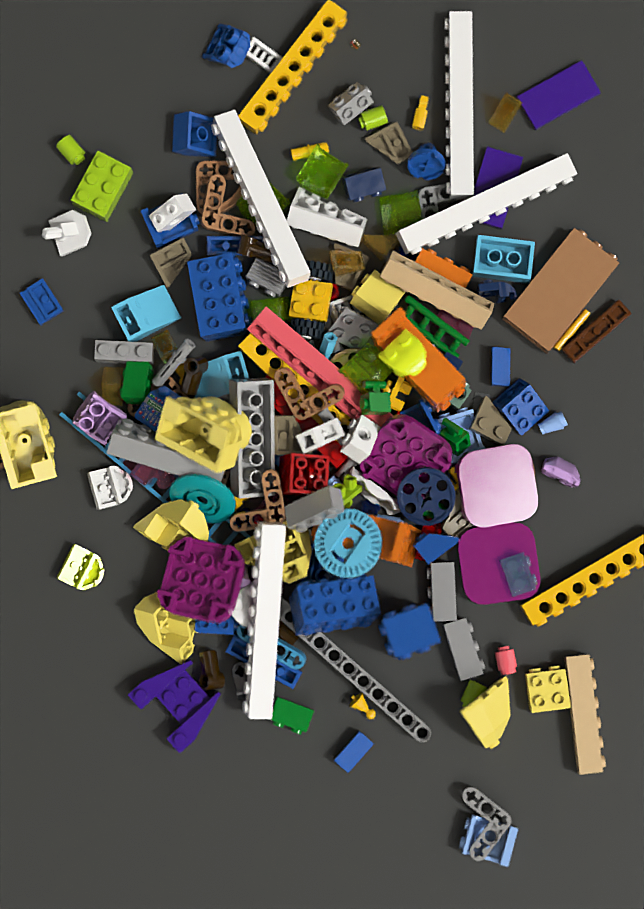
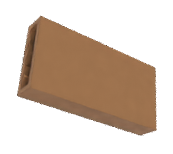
M574 228L507 311L502 320L548 354L619 264L617 257L610 252L606 253L602 250V246L598 242H592L588 239L584 231Z

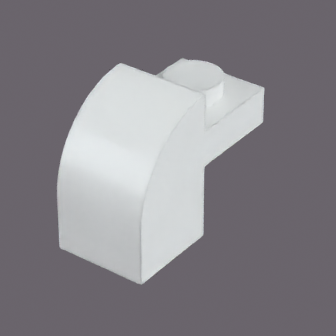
M335 418L297 435L296 438L305 454L343 437L345 434L338 418Z

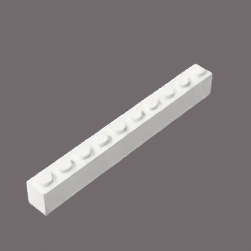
M449 11V17L445 18V30H448V36H445V48H448L449 54H445V66H449V72L445 73V84H449V91L445 92V102H449V109H446L445 113L446 120H449V127H446V139H449V145H446V157H449V164H446V175H449V182H446V194H450V199L467 200L474 196L472 11Z
M232 110L214 116L213 124L211 125L212 132L219 138V147L227 156L226 161L229 168L232 167L234 171L235 182L240 184L242 188V197L244 200H247L249 212L257 221V230L259 233L262 232L266 249L271 251V259L273 264L277 265L279 269L280 280L285 282L287 288L308 281L311 272L236 111Z
M567 153L403 228L396 233V236L405 255L410 252L414 255L422 251L421 247L427 244L429 247L439 243L438 239L445 237L449 239L455 236V232L460 229L464 232L472 228V224L477 221L480 224L490 219V215L496 214V216L507 212L506 208L510 206L516 208L524 204L523 200L527 198L530 201L536 199L542 191L548 193L557 188L556 185L560 183L566 185L572 182L577 172Z
M258 522V527H255L254 532L257 545L253 549V557L256 560L255 566L252 567L254 585L251 586L250 590L253 603L249 607L251 624L248 625V636H250V643H247L246 647L247 655H249L248 663L245 664L247 682H244V693L246 694V701H243L242 705L243 713L249 719H272L286 526L281 522Z

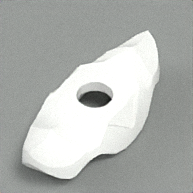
M354 466L351 468L349 475L357 478V484L362 486L363 491L361 494L365 499L374 505L384 507L388 515H395L401 512L397 499L390 497L387 492L371 480L365 479L362 476V472L356 470Z

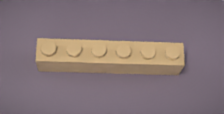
M392 251L382 269L380 277L385 282L393 283L404 292L416 295L420 300L433 304L439 310H445L454 318L462 319L474 328L482 330L493 312L495 303L395 251Z
M590 655L564 657L577 773L603 772V767L606 766L604 755L601 756L600 749L603 748L602 736H599L598 728H601V720L596 715L599 703L598 698L594 697L596 679L595 677L592 678L591 670H594L593 658H590Z

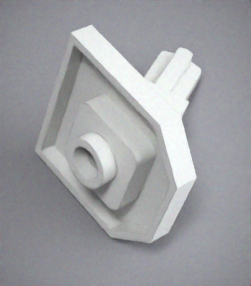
M75 210L49 220L51 228H44L42 230L43 238L46 240L55 239L60 256H65L87 246L91 236L86 216Z

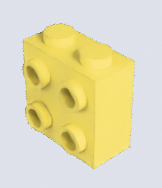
M374 270L371 275L368 273L361 281L363 284L361 287L357 285L351 293L353 298L350 304L378 325H381L399 303L405 292L393 283L385 282L380 277L381 273Z
M560 665L548 667L549 671L542 672L541 668L529 669V673L525 674L531 713L571 708L565 669H560Z

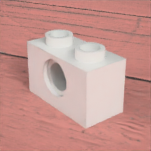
M187 194L174 195L151 213L149 218L157 232L167 231L192 214L196 208Z
M363 415L356 420L353 419L348 426L349 432L342 440L341 452L360 464L370 455L381 427Z

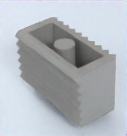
M256 257L246 275L248 284L256 289L258 287L265 290L264 293L272 298L275 296L280 298L286 284L280 280L279 269Z

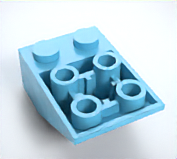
M164 285L128 298L111 307L129 342H137L181 319Z
M234 352L208 361V369L202 375L195 398L208 396L218 398L229 394V380L249 379L242 352Z

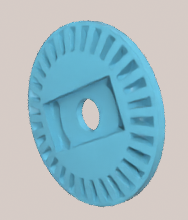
M344 509L345 512L338 514L336 518L324 519L315 535L314 547L320 564L328 572L339 577L352 578L363 575L376 564L382 550V536L376 522L369 515L354 509ZM350 524L360 527L365 535L362 536L358 530L350 528ZM347 537L352 538L354 541V546L351 549L343 547V540ZM332 551H335L341 558L347 559L346 563L336 559Z

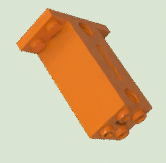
M399 307L371 333L375 351L379 355L405 328L419 339L427 352L426 366L417 375H406L403 378L428 401L437 413L440 410L444 411L451 405L450 401L454 397L458 398L465 392V377L406 318V313Z
M369 515L376 522L382 536V550L379 559L412 568L417 550L414 545L417 543L416 539L421 535V530L406 523ZM350 524V528L358 530L362 536L365 535L360 527ZM320 525L313 526L311 536H313V541ZM347 537L343 540V547L345 549H351L354 546L352 538Z

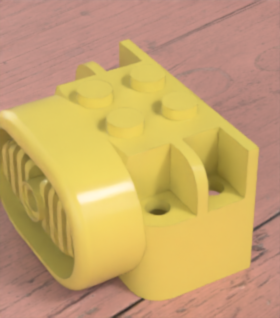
M166 397L155 440L206 468L219 473L235 466L239 449H244L248 445L252 429L249 419L243 411H241L242 415L238 414L231 404L217 397H198L192 400L186 397H179L176 400Z
M16 401L0 407V453L11 489L57 477L53 457L55 442L53 436H50L48 419L45 418L43 411L37 404L31 401Z

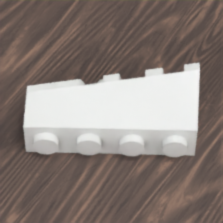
M298 188L287 218L289 226L327 237L330 240H337L349 246L359 247L367 222L366 218L347 209L340 210L336 206L337 204L333 202L325 203L319 200L320 196L314 193L310 196L304 193L305 189Z

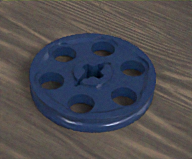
M421 467L414 469L402 479L398 487L397 501L402 514L408 520L418 525L429 526L440 523L449 516L455 504V489L452 481L445 473L436 468ZM422 472H426L430 475V479L425 483L421 482L419 475ZM439 480L447 482L448 486L445 490H439L436 487ZM405 484H412L414 491L410 494L403 491ZM429 490V495L432 498L424 501L423 506H421L423 503V496L421 494H426ZM447 499L450 503L449 507L441 509L438 506L439 501ZM407 503H414L416 510L412 513L405 510ZM426 510L434 513V517L431 520L423 518V513Z

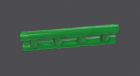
M408 295L405 299V302L409 304L404 311L406 318L445 354L449 352L458 358L460 354L456 352L460 344L467 346L470 340ZM415 309L424 315L419 324L410 318ZM430 321L440 327L435 335L425 329ZM445 332L455 338L450 346H447L440 340Z

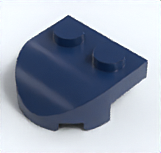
M484 280L481 281V284H478L476 294L483 298L495 296L496 304L506 302L507 297H510L511 300L517 299L516 290L505 282Z

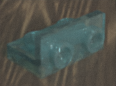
M524 552L500 560L512 597L536 589L535 585H538L535 574L530 572L531 562L528 555L525 556Z

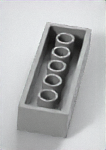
M268 378L229 380V404L235 408L238 414L242 415L241 411L246 414L252 429L248 445L244 449H239L235 466L230 468L231 492L237 498L264 496L262 474L267 469L275 470L274 380ZM268 473V477L265 478V480L270 482V487H266L267 490L275 488L273 485L275 476H272V473ZM271 492L268 496H274L275 492Z
M130 419L118 420L111 435L107 454L179 476L200 474L220 482L222 481L225 470L216 473L155 440L156 432L145 424L139 425Z

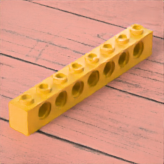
M331 0L326 1L238 117L243 126L256 135L259 131H264L268 125V119L277 114L279 111L278 106L282 101L285 103L291 95V89L293 87L296 88L302 81L301 76L304 72L308 73L311 70L314 59L321 57L325 50L324 46L334 40L335 32L338 28L342 29L347 22V12ZM326 21H330L333 25L331 27H325L323 23ZM320 36L321 40L319 42H314L312 40V37ZM307 50L310 52V55L304 57L300 53ZM291 65H297L299 69L297 71H291L289 67ZM284 79L288 83L285 86H280L278 81ZM269 94H274L276 99L269 101L266 97ZM257 109H263L265 113L261 116H258L255 114V111Z
M252 333L238 346L244 354L274 381L276 371L282 367H287L291 369L299 385H305L308 388V393L305 395L306 398L319 392ZM259 345L265 346L267 353L265 355H258L256 347ZM276 358L280 361L281 365L278 369H273L270 366L271 359ZM281 372L280 379L282 380L284 379V374ZM287 382V384L284 386L285 389H286L289 385H292L293 383L290 382V383L288 384V382ZM291 388L288 391V395L295 399L298 397V392L296 389ZM315 397L321 400L323 406L324 400L321 397ZM300 398L296 403L299 404L302 399ZM335 404L328 407L329 411L333 412L341 422V426H349V416L343 411H338L335 408ZM318 413L311 416L319 425L324 424Z
M644 534L520 605L530 625L534 626L536 624L537 627L547 622V617L551 615L556 617L564 612L563 608L568 605L571 608L581 602L579 599L586 595L589 598L597 593V588L601 586L606 588L613 584L614 578L619 576L621 579L629 575V570L636 566L639 569L644 566V555L639 552V547L642 544L644 545ZM625 554L631 556L632 561L629 565H626L622 560ZM608 564H612L615 567V572L612 575L606 571ZM592 573H595L599 578L596 584H592L589 580V576ZM575 583H579L582 586V591L579 594H576L572 589ZM559 592L565 595V601L562 604L556 601V595ZM542 602L547 603L549 606L547 613H542L539 610V605Z

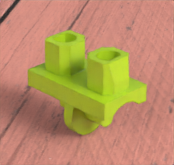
M349 474L343 477L342 484L336 483L332 486L341 490L344 508L346 509L352 506V499L363 491L362 486L357 484V478Z

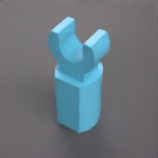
M328 332L324 335L319 352L329 361L332 359L331 354L338 338L333 332Z

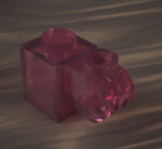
M140 463L130 473L132 477L144 486L150 484L154 478H157V485L162 489L170 487L174 482L173 473Z

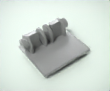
M342 306L339 311L341 314L328 332H333L338 337L337 341L349 348L361 349L370 338L371 333L378 327V324L374 323L373 320L365 318L364 315H360L359 312L352 311L348 306Z

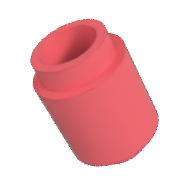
M509 646L499 647L498 651L495 652L498 671L501 672V675L515 673L517 663L514 649H510Z

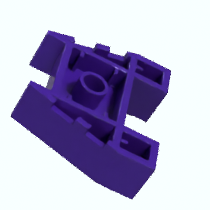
M188 661L141 682L128 694L140 710L157 697L177 719L181 726L167 740L179 753L197 738L221 695L219 691L211 698L188 673L186 669L194 663L193 661Z

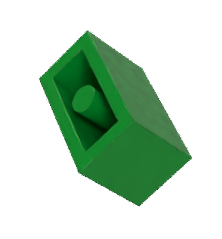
M127 361L126 368L123 369V386L120 387V396L126 404L142 405L151 392L154 368L149 362Z
M278 697L272 711V719L270 720H273V725L281 728L284 725L292 727L290 731L301 735L302 732H307L314 710Z

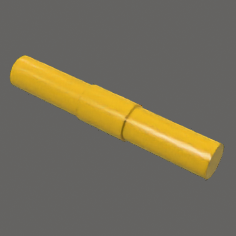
M584 309L553 346L557 351H560L590 315V312Z

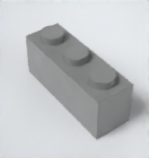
M95 340L94 359L99 363L126 364L127 361L149 362L151 365H154L155 346L153 343Z
M327 486L284 506L287 527L296 530V532H305L312 526L322 524L324 519H333L338 514L345 512L341 490L331 486Z
M454 562L430 563V567L427 568V579H431V587H427L428 598H431L432 606L428 607L433 621H457Z
M463 618L444 624V632L459 680L462 681L482 675L485 665L483 659L478 658L476 652L479 651L477 640H473L471 632H474L471 621Z

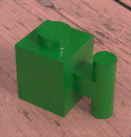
M363 381L362 387L369 388L370 392L360 396L359 406L361 414L384 415L391 412L390 393L380 392V389L386 388V382Z
M448 418L442 420V424L446 427L441 430L439 436L450 444L452 453L459 456L471 446L469 432Z

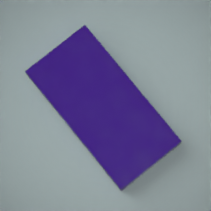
M580 61L517 96L516 99L534 129L537 130L598 96L601 91L583 61Z
M487 147L475 185L474 196L517 177L523 157ZM507 212L496 216V214L490 215V219L481 224L502 230Z

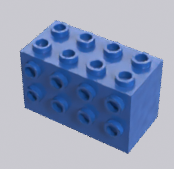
M233 253L187 261L200 337L208 342L249 334L250 332L247 328L252 323V318L247 313V309H250L248 298L244 294L246 290L245 280L240 275V272H243L241 260L239 261L238 257H235Z
M363 574L352 579L340 577L336 579L337 581L323 579L314 584H310V582L299 583V586L295 588L289 597L295 634L311 635L316 632L326 633L337 629L347 630L353 627L370 626L381 614L374 577Z
M428 604L417 608L415 605L402 608V613L397 614L396 611L383 615L384 619L380 621L381 625H378L381 636H385L388 643L384 645L388 655H392L394 658L397 657L398 660L411 657V652L416 651V653L430 650V645L441 642Z

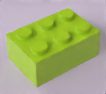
M97 151L71 202L74 206L107 222L133 175L132 168Z

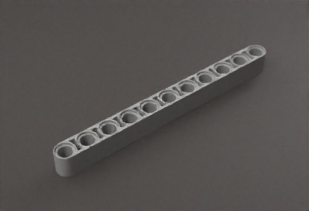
M281 597L282 605L280 607L279 619L295 632L293 622L290 623L285 620L286 613L291 611L290 604ZM316 632L311 635H298L416 740L425 742L430 738L431 730L424 722L323 633ZM317 637L324 638L325 645L323 648L315 647L314 640ZM331 650L339 652L340 657L337 661L329 659L328 655ZM348 662L354 665V671L351 674H346L343 671L344 664ZM363 675L369 679V683L365 687H361L358 684V678ZM377 688L383 691V697L379 700L374 699L372 695L373 691ZM394 701L398 704L397 711H388L387 705L389 702ZM406 714L412 716L413 720L410 725L402 723V717ZM421 727L427 730V735L424 738H419L416 734L417 730Z

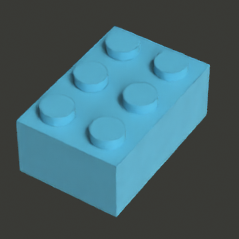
M478 235L472 277L529 283L531 280L535 242Z

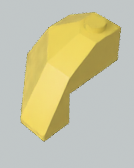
M179 499L164 503L133 526L143 536L162 545L161 547L167 551L171 545L173 546L177 541L184 539V537H192L193 539L207 542L209 537L204 513L198 509L199 505L191 500L186 502Z
M284 521L283 524L286 526L282 581L290 584L307 576L312 549L309 531L296 532V530L289 529L287 521ZM254 535L234 544L235 548L243 555L245 564L255 566L256 560L253 557V549L257 545V539H255Z
M158 592L144 597L134 608L138 626L150 642L175 661L183 664L194 650L195 645L192 641L194 633H197L195 631V619L177 616L166 611L157 597Z
M506 676L501 677L490 685L489 689L460 711L485 749L488 747L492 749L500 743L498 739L501 738L510 718L509 687Z

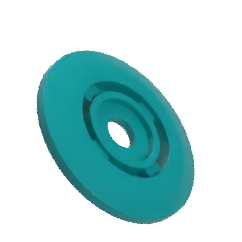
M200 474L183 475L178 477L170 487L171 501L182 499L186 502L189 500L199 505L198 509L204 513L206 523L223 522L229 519L235 511L236 501L232 492L220 481L209 476ZM197 497H205L208 502H200Z

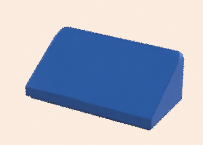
M491 348V386L510 387V348Z
M359 731L334 761L349 773L374 743Z

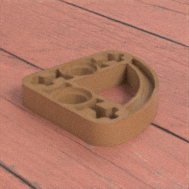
M203 161L197 165L196 197L197 211L200 215L202 213L200 207H203L204 200L200 199V197L205 198V194L200 192V187L207 184L208 180L213 176V171H208L207 175H203V172L200 170H203L204 166H207L208 170H213V166H216V174L221 175L218 170L223 165L229 168L227 161ZM232 167L229 168L228 174L221 175L225 180H235L232 175ZM239 186L230 199L222 203L221 214L229 211L242 200L241 186ZM214 197L208 199L209 205L216 207L214 206ZM210 211L209 217L212 216L213 212L216 213V211Z

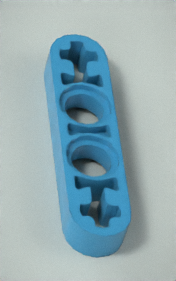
M240 625L237 629L238 636L247 643H250V636L244 634L245 630L242 629L246 627ZM278 638L277 645L284 647L285 654H277L276 659L292 669L302 668L306 663L305 653ZM289 651H291L292 653L290 654L289 658L286 659L285 657L289 654ZM296 656H299V657H300V658H299V661H300V662H298L297 664L294 663V661H295L294 658H295Z

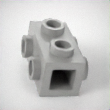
M356 82L349 86L340 96L334 98L328 107L334 117L340 123L346 125L374 102L370 97L372 93L369 88Z

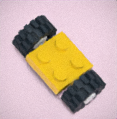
M305 260L311 273L308 281L293 286L289 317L293 319L290 321V327L305 340L322 341L325 325L317 321L327 322L334 266L324 262Z

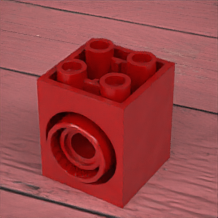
M299 453L280 456L279 477L282 495L306 497L327 487L329 456Z

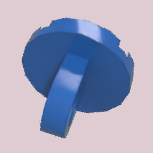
M425 143L418 150L411 153L408 158L407 168L414 177H423L424 180H431L442 175L445 169V159L432 143Z

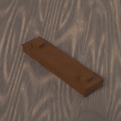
M618 300L561 350L573 363H576L632 313Z

